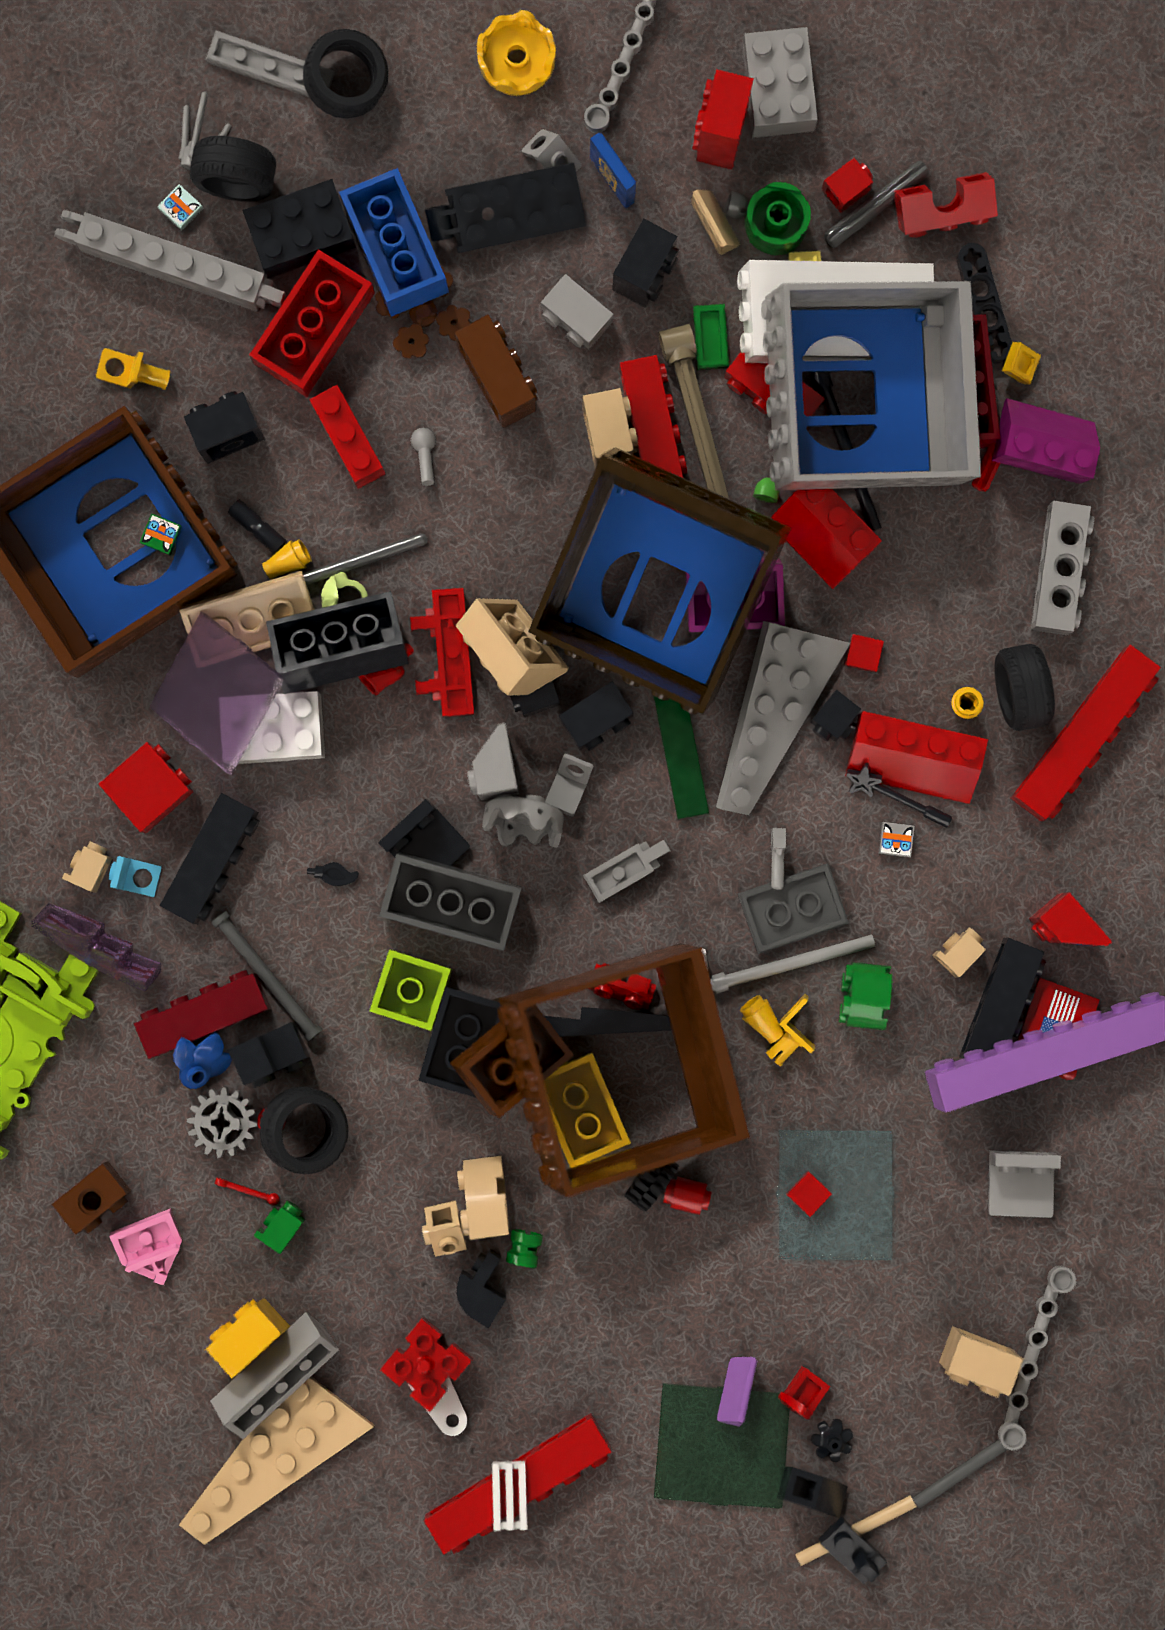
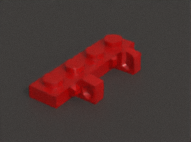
M464 588L432 590L433 608L425 609L426 616L410 617V631L423 629L430 631L431 638L436 637L438 671H434V679L422 682L415 680L416 695L432 694L433 701L441 700L442 718L474 715L469 647L463 640V635L456 627V624L466 613Z

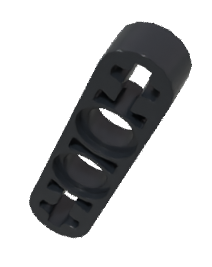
M968 243L958 253L957 266L962 281H971V286L976 281H983L988 286V294L982 297L976 296L971 287L972 315H980L984 311H992L996 315L997 323L994 326L988 327V334L1001 329L1002 333H997L996 339L999 345L1005 346V349L1001 352V356H998L996 351H992L991 361L994 364L1002 363L1006 360L1012 345L1011 337L987 253L980 244ZM968 251H971L973 256H979L975 266L977 272L983 269L984 273H977L970 278L967 274H972L973 272L971 262L964 261ZM992 335L989 336L990 348L994 344Z

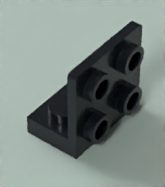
M428 799L421 802L378 842L386 852H390L394 857H396L398 852L449 866L470 848V844Z

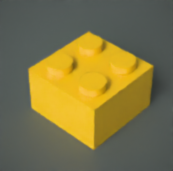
M265 1298L258 1302L254 1299L247 1302L233 1315L237 1319L233 1324L230 1321L225 1325L223 1324L209 1337L213 1343L206 1350L231 1378L242 1372L290 1327Z

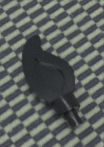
M336 862L328 863L324 866L316 865L315 868H307V874H312L314 878L322 879L325 883L332 886L351 884L359 876L358 871L350 873L341 864Z

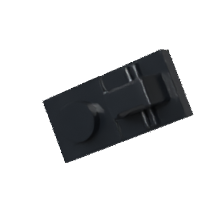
M842 1516L818 1538L821 1545L862 1584H865L868 1580L872 1583L880 1575L879 1570L887 1563L885 1557Z

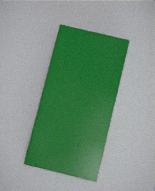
M725 304L693 306L697 370L729 368Z

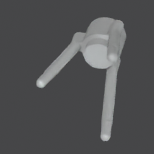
M202 92L192 141H189L190 107L185 105L183 108L182 141L178 159L181 160L180 166L187 170H190L193 148L200 138L208 96L207 92ZM229 123L225 125L219 136H227L231 129Z

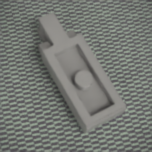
M665 840L652 847H649L646 841L640 845L638 843L583 876L600 903L654 872V869L660 866L657 859L671 850Z

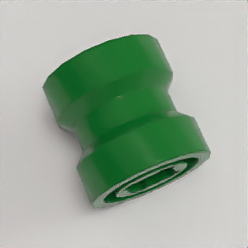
M512 1229L510 1237L512 1248L507 1251L506 1262L523 1267L537 1268L539 1257L536 1252L537 1248L541 1246L543 1235L535 1232L526 1234L525 1230Z

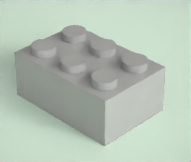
M807 27L744 33L742 51L745 76L754 78L749 101L752 138L815 131L818 118Z

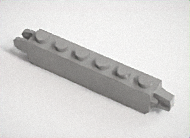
M63 210L61 218L70 224L78 225V232L75 234L65 229L56 228L54 234L56 238L76 245L80 251L253 311H258L259 308L264 309L266 303L281 307L287 297L284 291L273 288V281L267 279L262 272L86 212L84 215Z

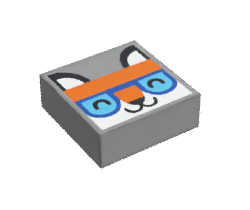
M882 822L878 854L911 858L915 826Z

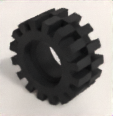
M674 1162L638 1174L624 1197L646 1212L670 1183L680 1165Z

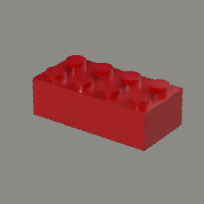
M318 249L249 354L253 364L307 398L374 296L375 291L372 283Z

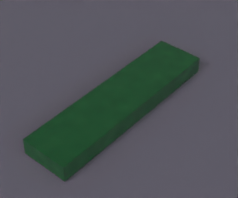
M653 695L677 820L709 814L690 713L680 707L681 703L670 698L669 700H662Z

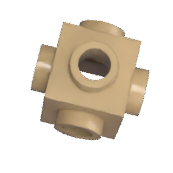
M456 1201L425 1207L427 1225L422 1226L425 1244L432 1245L435 1257L467 1250L465 1236H469V1229L463 1230L461 1216Z

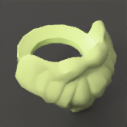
M345 572L337 573L325 582L321 593L322 608L338 604L337 589L346 586L354 587L360 592L361 598L368 597L367 591L359 582L349 580Z

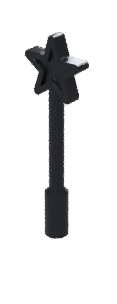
M865 763L861 771L847 770L846 776L853 781L849 790L850 793L863 790L869 797H872L874 790L923 813L925 818L946 828L949 826L952 816L930 805L924 806L879 784L882 782L883 776L870 773L869 763Z

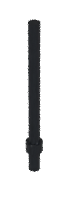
M812 372L814 378L811 380L814 389L825 398L823 404L827 415H841L831 389L833 382L830 374L826 372ZM832 426L840 451L853 449L846 427ZM854 488L867 525L872 531L881 529L882 527L868 488Z

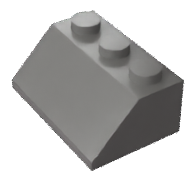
M498 724L473 760V770L467 771L470 790H472L473 795L478 794L481 801L495 799L496 795L499 794L510 796L519 794L506 724Z

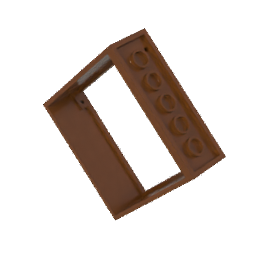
M681 943L499 998L501 1005L498 1008L499 1020L502 1022L503 1027L506 1026L509 1039L506 1040L507 1051L512 1059L515 1058L518 1070L514 1072L515 1082L520 1091L523 1090L526 1101L522 1104L526 1120L531 1122L534 1134L531 1135V1143L535 1153L540 1154L542 1166H539V1174L545 1186L548 1185L550 1189L565 1197H570L750 1138L702 947ZM656 968L696 1127L566 1169L525 1008Z

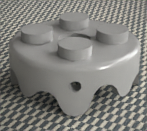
M499 794L496 795L495 799L486 803L482 827L484 831H491L493 826H495L500 844L506 847L510 846L518 836H524L531 844L536 845L548 834L549 845L557 848L562 835L564 815L558 808L545 803V798L541 796L527 795L526 798Z

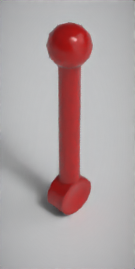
M216 1177L214 1183L221 1187H227L267 1200L272 1206L277 1205L280 1201L276 1193L266 1194Z

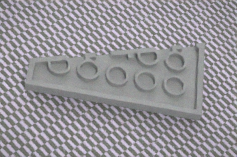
M763 621L716 808L750 815L849 647V642Z

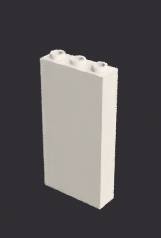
M749 260L739 270L737 277L738 289L742 290L739 320L743 321L744 333H742L740 338L741 353H745V363H768V352H765L763 349V336L767 332L766 320L762 318L761 306L765 297L781 284L934 282L933 263ZM920 306L791 308V310L920 308ZM832 336L820 339L812 344L804 354L803 360L852 361L871 360V357L857 342L845 337Z

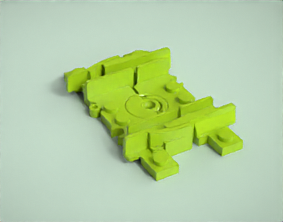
M0 901V1005L5 997L4 994L8 995L0 1009V1133L8 1127L15 1115L13 1105L17 1108L29 1106L31 1097L28 1093L22 1092L23 1088L31 1087L47 1058L56 1056V1053L48 1048L50 1038L57 1037L60 1040H65L64 1029L73 1014L81 1019H86L91 1015L95 1003L83 995L87 992L100 968L88 963L73 952L69 954L59 972L27 953H19L14 958L18 948L6 940L22 913ZM8 971L11 974L7 976L5 982L3 983V985H1ZM45 982L48 987L41 998L28 984L36 991H41ZM20 1097L25 1099L23 1104L19 1102ZM0 1145L1 1160L6 1158L9 1150Z

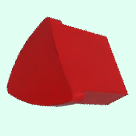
M801 1366L784 1392L781 1391L778 1399L795 1414L810 1420L814 1410L831 1386L807 1368Z

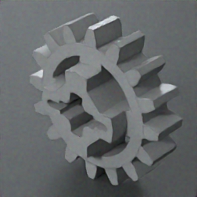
M223 1087L221 1094L218 1095L215 1088L210 1089L209 1099L204 1095H200L198 1100L201 1105H192L190 1107L196 1114L195 1117L188 1118L187 1122L194 1124L195 1128L190 1130L188 1134L198 1136L199 1139L194 1144L196 1147L202 1144L206 1145L205 1154L208 1155L215 1149L217 1158L223 1157L225 1150L228 1151L230 1156L236 1155L235 1146L244 1150L248 1147L244 1139L252 1140L255 1138L250 1128L258 1126L256 1121L251 1120V1116L257 1113V1110H248L247 1105L251 1099L246 1098L241 1101L239 1099L240 1090H236L232 1095H229L228 1087ZM217 1101L216 1110L211 1115H203L206 1108ZM231 1103L239 1108L243 1117H237L231 1110ZM222 1112L225 1120H230V1125L224 1127L223 1132L221 1126L215 1124V1119L220 1118ZM203 1128H208L214 1135L213 1141L205 1134ZM242 1130L236 1140L228 1143L229 1134L232 1131Z

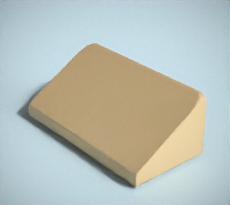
M694 191L691 203L717 252L723 255L738 247L740 243L712 191Z

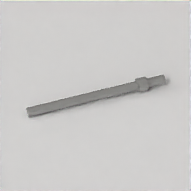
M868 935L727 975L724 972L711 975L712 989L716 994L729 991L728 987L873 948L875 947V941L872 935Z

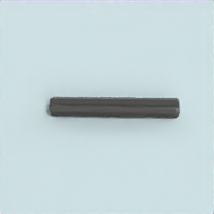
M917 161L825 232L824 238L829 246L836 248L895 202V190L915 187L929 175L927 166L922 161Z

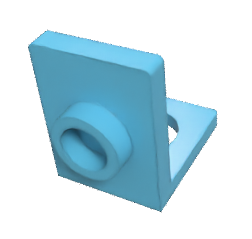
M118 856L117 861L112 863L110 869V887L155 897L162 867ZM139 869H146L152 875L150 885L145 888L138 887L133 880L135 872Z

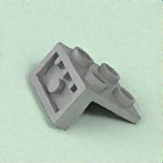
M989 1150L988 1214L991 1216L1053 1217L1054 1168L1061 1169V1155L1052 1152Z

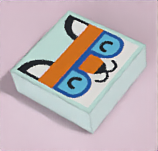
M180 184L157 206L181 231L203 209L202 205Z

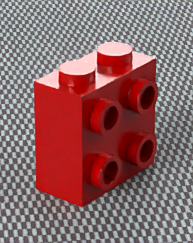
M149 742L142 745L99 783V786L133 825L144 834L148 833L194 792L188 786L192 783V780L181 768L175 771L167 762L171 759V756L160 744L154 747Z

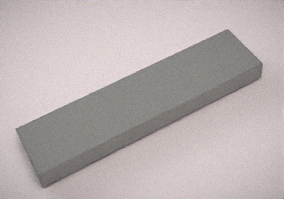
M219 31L215 32L205 59L207 63L309 97L303 81L304 60ZM320 66L322 79L330 88L335 74L334 70Z

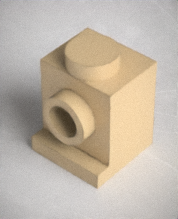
M90 841L87 847L84 846L82 851L78 850L75 853L70 864L73 871L71 874L64 873L62 879L90 892L97 893L113 858L105 855L107 848Z
M969 927L960 936L955 932L943 944V947L946 949L944 953L936 951L932 956L955 978H960L986 949L981 945L983 939Z

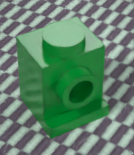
M287 1200L280 1210L272 1209L263 1222L267 1226L266 1230L263 1228L258 1229L254 1237L281 1254L305 1221V1218L300 1216L303 1211Z

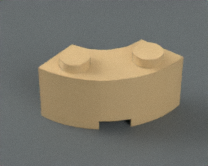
M502 1156L463 1160V1170L457 1171L459 1190H465L466 1210H461L463 1230L469 1229L470 1240L509 1235Z

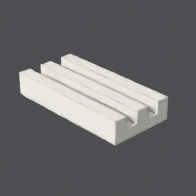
M525 1461L493 1462L494 1531H501V1529L527 1530ZM500 1469H506L507 1521H501ZM512 1469H519L520 1520L514 1521Z

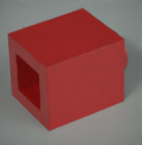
M853 158L824 180L822 190L837 210L842 213L870 192L873 185V175L864 163L859 164Z

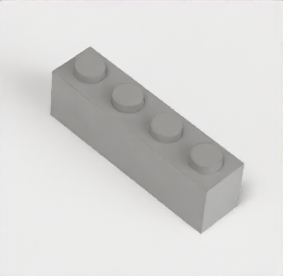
M305 1312L211 1400V1403L223 1425L244 1439L336 1354L339 1349L326 1328Z

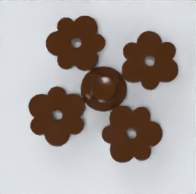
M441 266L449 288L453 284V276L445 272L444 267ZM379 291L375 295V299L378 302L376 311L381 316H390ZM432 301L408 309L409 316L415 324L410 325L409 328L401 327L398 330L399 336L393 340V347L395 350L402 352V356L405 359H410L412 356L421 358L426 354L427 349L425 345L430 341L429 336L423 334L422 327L432 325L436 319L437 324L440 326L439 333L442 336L448 335L451 340L456 341L454 332L471 324L469 322L470 312L466 308L457 309L456 306L450 305L446 311H441L437 314V307ZM400 313L390 317L396 319L400 316Z

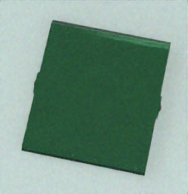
M663 1383L654 1498L705 1502L716 1506H728L729 1504L782 1508L783 1500L777 1499L786 1463L789 1408L778 1399L780 1393L751 1390L744 1423L738 1427L717 1420L724 1386L705 1387Z

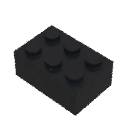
M332 179L242 210L267 279L308 265L318 249L331 257L356 248Z
M445 987L418 1081L477 1098L450 1063L500 1022L498 1016V1008L501 1007L500 1002L451 987Z

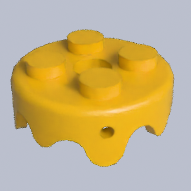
M521 10L513 15L497 16L484 33L479 34L477 41L478 64L482 76L497 91L514 96L532 93L548 81L555 68L556 48L552 33L548 28L541 25L531 12ZM513 50H521L525 53L526 57L521 63H513L508 59L509 53Z

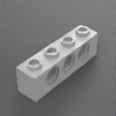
M1052 501L1048 505L1031 630L1069 635L1074 632V628H1078L1080 625L1081 610L1077 609L1078 597H1083L1086 579L1081 578L1082 568L1087 566L1090 556V547H1086L1087 535L1092 534L1094 527V516H1090L1091 506ZM1062 531H1069L1074 535V545H1067L1062 541ZM1058 562H1065L1069 565L1071 570L1069 576H1062L1058 573L1056 568ZM1053 593L1064 595L1066 598V606L1064 608L1054 605L1052 601Z

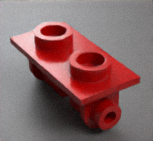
M603 962V965H600L596 963L594 969L607 966L609 964ZM635 974L629 976L627 982L619 979L589 989L593 990L594 994L601 998L610 999L613 997L624 1001V1004L629 1008L648 1010L656 984L651 983L652 979Z

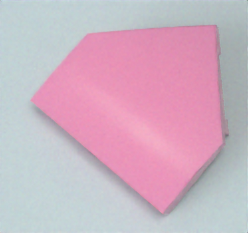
M171 1208L114 1230L109 1235L121 1264L126 1266L125 1271L129 1273L131 1271L154 1279L155 1283L164 1285L182 1242V1237Z

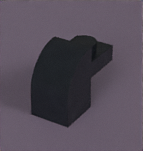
M492 1249L489 1250L487 1255L480 1253L471 1270L476 1272L474 1276L462 1270L456 1289L457 1299L462 1310L469 1317L488 1329L506 1301V1296L485 1284L501 1259V1255Z

